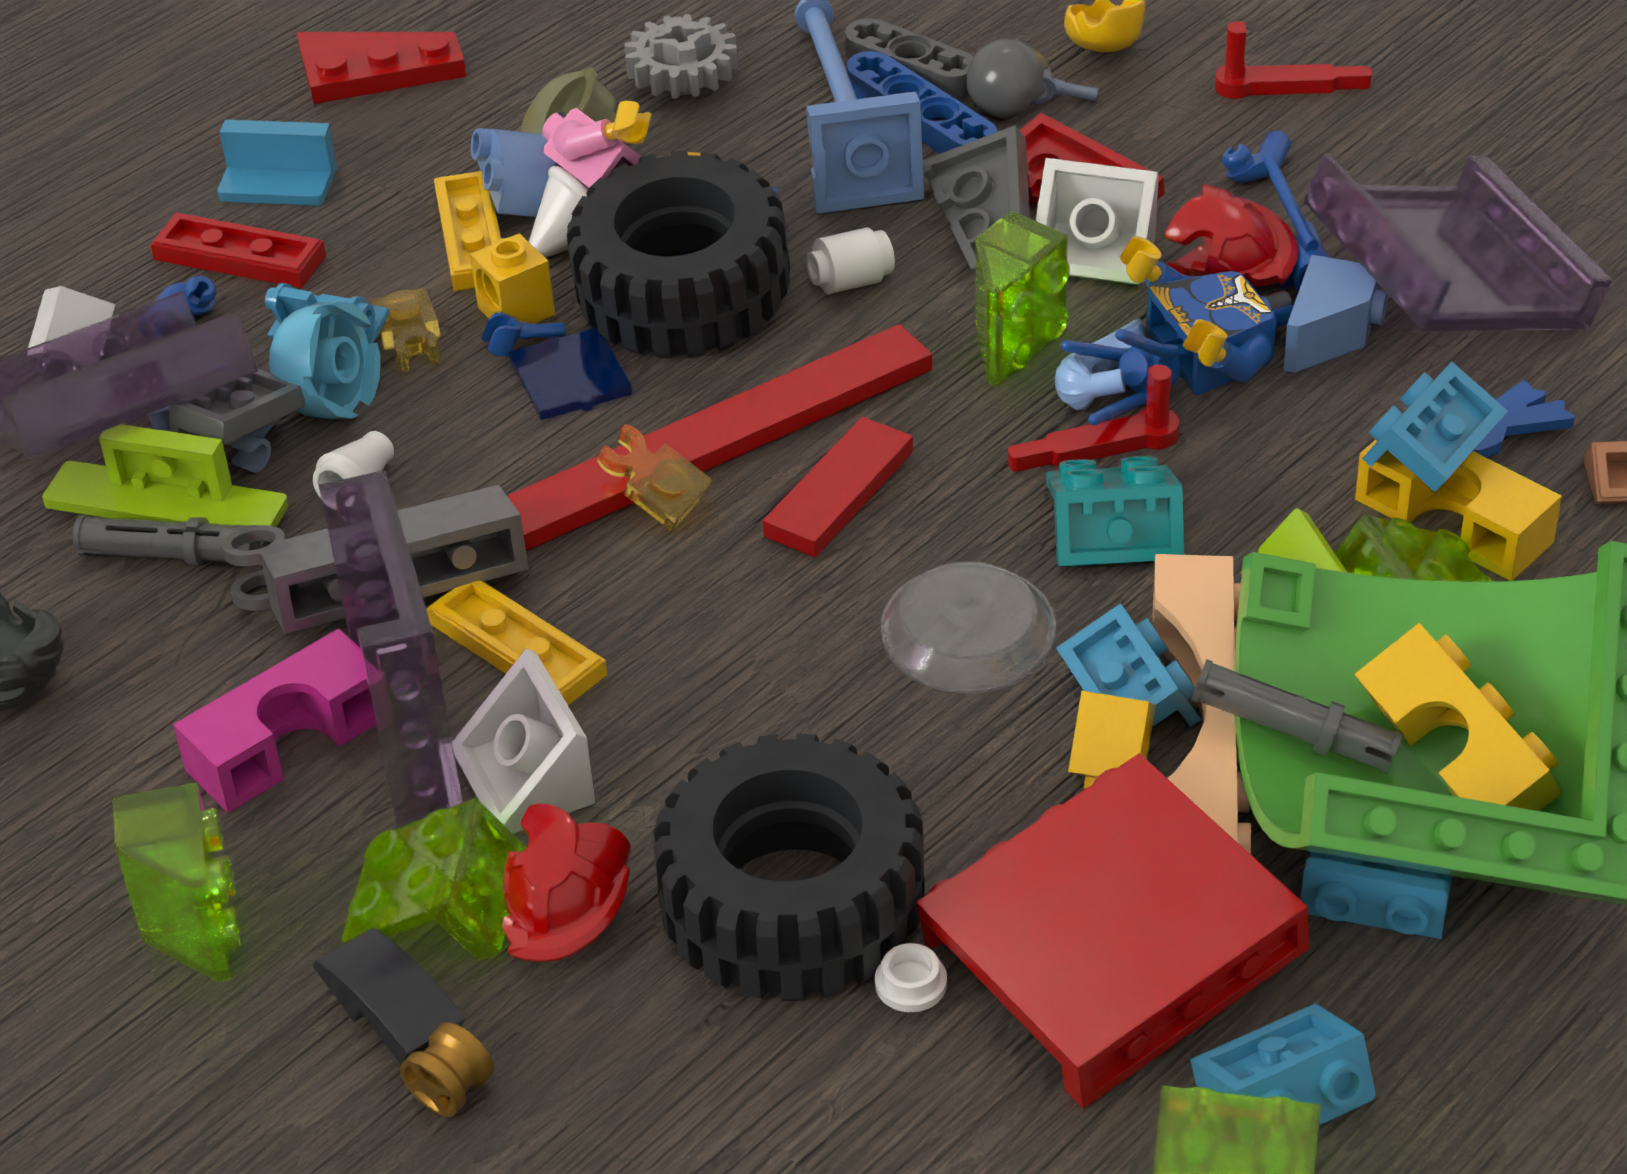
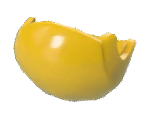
M1096 0L1091 6L1083 4L1069 5L1066 9L1064 22L1067 35L1075 44L1096 52L1112 53L1129 48L1141 33L1146 0H1124L1121 5H1114L1110 0Z

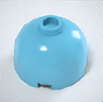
M331 301L305 306L285 318L275 331L269 351L270 373L281 380L301 386L306 406L296 411L304 416L331 420L352 419L358 416V414L352 411L359 401L369 406L375 398L380 380L378 343H368L367 335L362 326L372 325L367 316L354 304L343 301Z

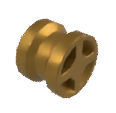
M450 1022L441 1023L431 1033L429 1047L424 1052H413L400 1066L401 1077L413 1096L426 1108L444 1117H453L466 1103L465 1093L471 1087H482L495 1072L493 1060L482 1043L466 1029Z

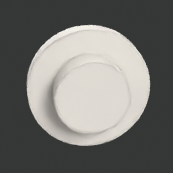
M916 943L901 944L888 951L881 964L878 965L875 973V988L879 998L887 1006L903 1012L924 1011L936 1005L943 998L947 989V973L937 955L928 947Z

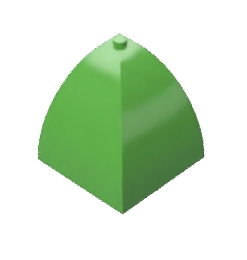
M1610 541L1599 547L1597 572L1521 581L1457 582L1411 580L1316 568L1315 563L1251 552L1243 558L1235 644V672L1328 707L1331 701L1345 705L1344 713L1395 732L1396 728L1369 698L1354 674L1420 623L1435 641L1446 634L1458 646L1472 665L1464 674L1478 689L1489 682L1499 692L1515 713L1507 722L1521 738H1524L1532 731L1545 744L1559 763L1558 766L1551 770V773L1562 792L1560 796L1540 811L1453 796L1438 772L1454 761L1467 744L1469 731L1459 726L1447 725L1435 728L1412 746L1401 737L1396 755L1391 758V767L1388 773L1384 774L1376 768L1328 751L1326 757L1312 752L1314 745L1234 715L1238 759L1246 796L1256 820L1271 840L1288 848L1627 905L1626 543Z

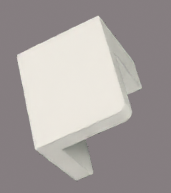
M63 286L46 289L36 318L27 355L36 358L51 356L88 369L96 368L99 364L115 304Z

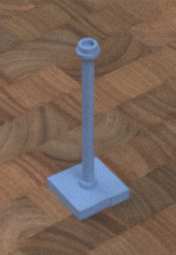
M800 0L795 9V20L801 30L811 34L835 100L833 103L806 106L809 144L812 150V195L816 213L924 199L921 111L917 93L908 92L857 99L830 29L834 16L830 2L828 0Z

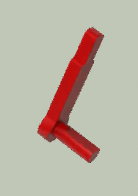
M1239 21L1232 22L1227 27L1225 65L1219 67L1215 74L1216 92L1223 97L1231 99L1244 98L1249 95L1332 93L1334 90L1369 89L1372 80V69L1368 66L1333 67L1331 64L1246 66V25L1244 22Z
M1154 365L1148 369L1146 409L1141 410L1138 414L1105 421L1095 426L1090 424L1047 434L1045 439L1012 445L1008 447V465L1010 469L1018 472L1051 464L1060 467V462L1068 460H1094L1145 448L1158 450L1171 447L1178 440L1180 423L1178 416L1170 410L1171 370L1164 365Z

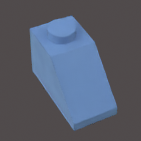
M1311 255L1287 324L1283 371L1295 373L1365 347L1372 324L1382 326L1387 307L1388 291L1378 290L1381 266Z

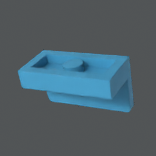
M252 120L224 121L220 130V137L227 168L217 189L220 201L322 205L337 170L330 123Z

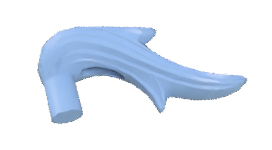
M1141 319L1133 320L1120 328L1146 337ZM1116 331L1093 342V344L1117 348L1132 347L1117 340L1115 337ZM1071 353L1061 361L1056 370L1055 388L1058 396L1070 407L1085 411L1091 406L1095 397L1125 392L1123 373L1121 369H1118L1119 362Z

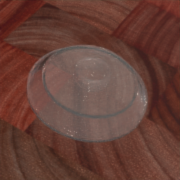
M981 562L945 564L912 578L890 597L881 618L883 647L889 659L901 672L926 686L958 693L987 692L1001 689L1023 680L1035 672L1048 658L1056 635V620L1052 606L1046 596L1034 584L1004 568Z

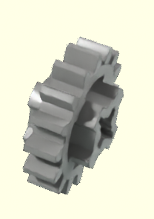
M685 14L682 18L664 16L663 24L661 25L646 22L645 32L633 31L631 33V42H627L624 45L628 79H635L638 89L651 85V93L654 96L666 90L671 91L672 98H678L681 94H691L697 97L700 95V88L706 87L714 91L719 89L718 80L730 81L732 79V70L738 69L735 34L727 33V26L724 23L711 26L710 17H704L695 22L692 21L690 14Z

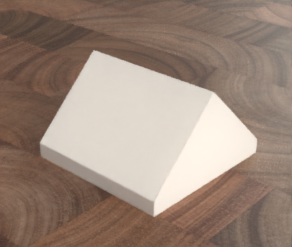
M1046 158L1031 246L1032 264L1028 265V270L1141 286V283H1135L1130 280L1126 272L1127 265L1122 263L1120 255L1134 236L1143 237L1153 244L1155 242L1158 172Z
M525 649L449 745L496 832L505 836L523 830L520 825L527 808L533 804L546 803L554 805L567 813L595 804L587 737L537 653Z

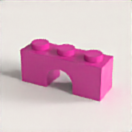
M338 628L174 723L173 727L185 771L229 813L284 780L275 740L280 736L294 730L312 729L324 733L339 747L391 716L392 709L384 668Z

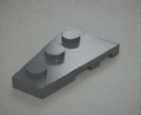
M1016 125L923 160V174L929 180L934 190L933 194L940 207L944 210L951 224L950 228L971 270L981 282L1032 264L1026 138Z

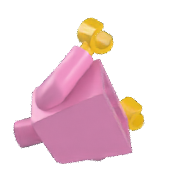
M622 101L619 103L614 123L608 119L595 122L577 108L570 110L568 114L561 111L556 112L546 120L543 126L542 134L545 140L548 141L544 146V154L590 188L600 177L605 180L610 178V173L613 169L625 163L628 166L639 163V159L642 156L623 142L640 144L644 141L651 113H638L639 104L634 101ZM687 152L688 155L700 156L701 154L696 152Z

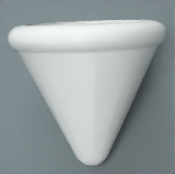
M552 166L548 170L549 178L529 239V243L545 258L569 250L567 227L572 219V212L582 196L587 197L586 192L588 191V188L560 166Z

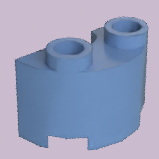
M476 128L471 139V156L479 164L483 174V187L486 191L490 192L497 213L537 216L549 178L548 170L557 164L544 154V146L548 141L545 140L543 134Z

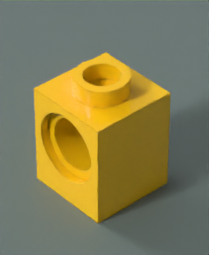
M520 233L509 238L500 239L492 245L470 254L477 306L488 319L494 313L502 312L513 316L521 323L536 324L555 315L549 262Z
M1081 691L1068 772L1085 776L1083 789L1091 786L1098 776L1106 770L1119 767L1138 753L1147 759L1155 705L1149 701Z

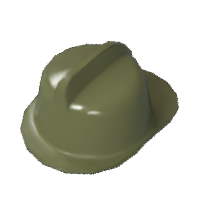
M594 67L563 74L554 78L543 87L531 102L524 116L521 132L542 134L543 126L552 114L560 111L568 114L574 108L579 109L595 122L608 119L614 123L617 100L612 92L597 80V72Z

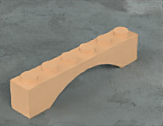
M1155 554L1153 627L1169 648L1163 655L1170 662L1176 660L1195 687L1206 659L1234 671L1237 628H1234V621L1238 619L1241 583H1234L1233 556ZM1198 701L1197 704L1201 711L1203 726L1192 750L1177 770L1167 779L1251 854V823L1238 822V813L1249 812V801L1246 796L1241 772L1237 771L1239 759L1234 715Z

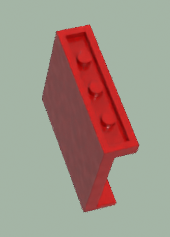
M1140 753L1119 767L1106 770L1098 776L1091 786L1064 804L1052 806L1041 815L1037 822L1010 840L995 844L984 854L983 858L953 878L938 882L929 890L926 896L916 902L924 944L932 950L943 942L1058 1060L1062 1066L1065 1091L1083 1109L1309 950L1308 906Z

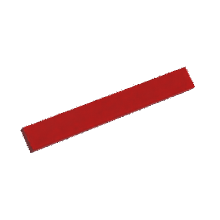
M898 324L509 494L507 497L521 516L526 551L933 370L932 353L902 325Z

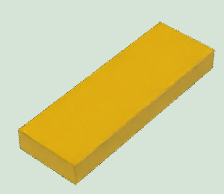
M481 171L434 179L453 291L475 288L470 254L488 247L501 239L495 206L490 192L486 191L483 187V174Z
M480 580L450 590L426 608L429 624L505 674L525 649L536 652L567 705L571 704L608 675L604 658Z

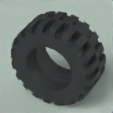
M671 151V156L656 158L655 154L644 156L635 165L628 166L625 163L613 169L610 173V178L607 180L600 177L586 192L587 197L582 196L572 212V219L567 227V242L577 301L581 305L582 314L591 326L598 329L599 334L615 345L622 341L623 347L628 351L641 355L645 350L652 351L657 358L673 359V354L688 353V358L703 356L705 355V350L715 347L722 351L734 346L738 337L744 335L748 339L759 331L763 326V319L769 321L782 305L781 301L788 292L790 262L782 202L777 192L770 187L769 182L755 170L749 172L746 165L735 159L729 158L727 161H722L715 153L701 152L700 156L688 155L687 151ZM678 251H697L681 256H662Z
M797 733V738L791 740H778V734L759 736L758 743L743 747L741 742L725 747L719 752V759L712 762L710 759L705 758L687 773L688 782L680 780L665 799V808L657 816L654 828L655 845L653 850L662 921L668 938L677 944L678 953L690 966L697 970L702 966L704 967V976L725 988H728L731 983L740 985V993L750 997L764 999L766 993L782 994L783 1001H803L804 993L821 991L823 997L841 993L845 990V983L853 979L860 985L875 975L878 965L881 964L880 961L883 960L888 951L898 945L907 944V937L917 930L920 922L916 902L925 896L923 821L919 806L912 801L911 790L895 773L889 775V766L869 752L863 757L857 755V748L854 745L835 738L832 744L819 742V738L815 734ZM783 850L815 851L842 862L826 873L798 881L764 880L739 870L745 864L760 856Z

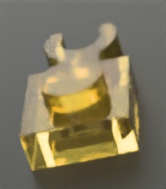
M425 287L413 290H398L386 296L370 299L371 305L390 309V314L382 326L379 336L384 350L394 348L397 366L401 371H410L408 359L415 354L429 356L432 365L440 363L437 338H440L438 320Z
M624 425L620 429L617 441L626 447L630 454L619 455L605 445L600 450L598 463L604 471L613 476H627L630 478L624 495L672 531L710 489L712 479L666 443L653 454L646 449L643 435L634 427Z

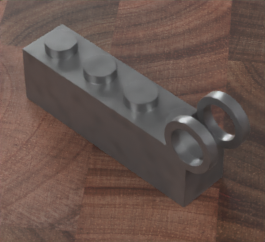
M499 485L285 539V534L280 528L258 525L237 530L228 535L222 542L223 556L229 564L236 566L263 565V570L246 574L232 584L231 594L233 603L238 608L250 611L272 609L285 634L450 591L480 580L484 582L529 570L520 513ZM250 542H272L256 550H237L238 547ZM267 585V594H245L255 587Z

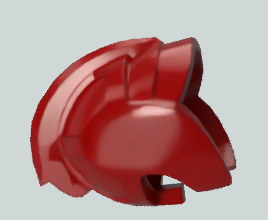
M1203 184L1201 196L1192 198L1180 208L1169 223L1164 236L1167 240L1181 245H1188L1196 238L1203 236L1202 245L1178 260L1167 262L1168 266L1182 275L1204 276L1235 271L1241 273L1247 281L1250 280L1254 286H1266L1276 282L1283 285L1292 273L1298 257L1297 241L1290 227L1280 216L1263 205L1242 197H1236L1226 189H1220L1209 184Z
M538 803L527 808L520 824L529 837L527 849L522 852L509 851L503 872V890L505 903L510 915L503 919L502 926L510 943L507 949L510 957L525 961L550 962L572 956L590 945L613 921L624 900L628 887L630 870L627 864L631 856V845L621 831L606 823L588 822L577 824L569 813L561 808L546 803Z

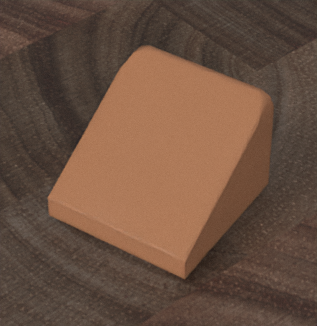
M1627 441L1591 442L1583 457L1595 504L1627 503Z

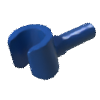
M497 312L489 318L481 339L489 342L487 349L490 353L507 357L511 355L517 339L564 337L566 327L564 323H521L511 315Z

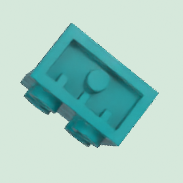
M1126 457L1121 459V467L1098 469L1094 460H1068L1059 463L1060 471L1046 472V485L1054 499L1056 562L1058 566L1155 561V554L1184 555L1182 484L1167 465H1158L1157 457Z

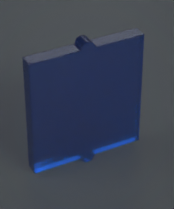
M597 327L560 338L551 336L546 342L508 352L510 363L540 420L579 409L590 411L593 405L632 395V385L604 336L598 333Z

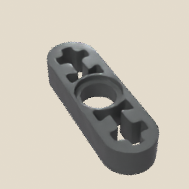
M859 19L846 27L845 49L847 59L861 52H881L953 98H962L969 95L967 90V72L974 58L970 53L879 19ZM907 57H916L914 59H905Z

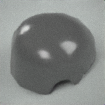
M998 38L983 45L971 61L967 72V90L970 98L983 114L1008 120L1024 113L1031 105V102L1045 93L1043 72L1045 69H1049L1050 66L1048 60L1036 47L1017 39Z

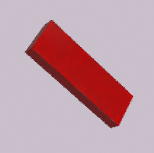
M175 213L150 244L153 259L157 261L276 284L285 283L297 288L304 287L326 257L324 240L182 213Z
M862 416L763 520L764 537L816 558L913 453V436Z

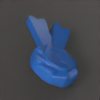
M1526 380L1521 381L1495 399L1508 412L1473 451L1486 458L1498 455L1502 448L1504 436L1568 429L1574 426L1575 416L1564 410V400L1544 403L1547 392L1532 389L1529 382Z

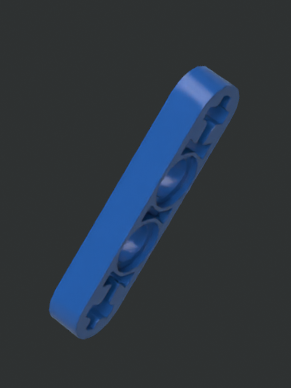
M875 51L861 52L853 55L846 63L847 74L857 99L916 92L920 100L922 142L940 154L998 132L997 127L992 122L886 54ZM932 119H945V121H931V120H932Z

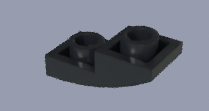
M374 927L315 960L313 968L351 1019L356 1022L365 1016L401 1065L413 1052H424L429 1047V1037L441 1023L450 1022L462 1027L465 1021L462 1013L424 969L402 948Z

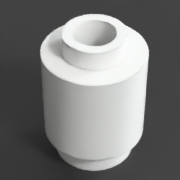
M866 227L815 239L812 252L807 254L806 266L812 283L816 286L820 285L826 294H833L881 282L883 276L892 274L895 258L888 235L883 230L873 232L870 228Z

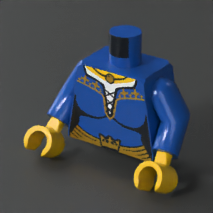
M1132 237L1120 255V259L1123 264L1127 265L1126 272L1130 280L1135 283H1143L1145 281V285L1148 287L1146 332L1153 341L1161 344H1174L1178 347L1179 375L1195 396L1232 380L1241 383L1248 382L1263 366L1270 363L1274 356L1276 328L1288 324L1294 306L1291 297L1285 290L1259 296L1244 276L1235 271L1204 276L1182 275L1166 263L1158 262L1161 252L1152 242L1143 237Z

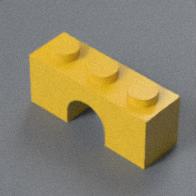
M1376 440L1360 452L1355 500L1404 526H1407L1420 514L1430 510H1449L1463 516L1458 554L1509 581H1513L1554 543L1562 496L1474 451L1470 453L1436 492L1388 450L1372 467L1369 466L1362 458L1376 444Z
M1418 623L1354 674L1369 698L1396 730L1402 732V737L1410 746L1431 730L1441 726H1459L1469 731L1468 741L1462 753L1438 772L1453 796L1540 811L1562 794L1551 773V770L1559 765L1556 758L1532 731L1524 738L1517 734L1507 722L1515 715L1511 707L1489 682L1480 689L1472 683L1464 674L1465 671L1472 667L1471 663L1446 634L1435 641L1427 630Z

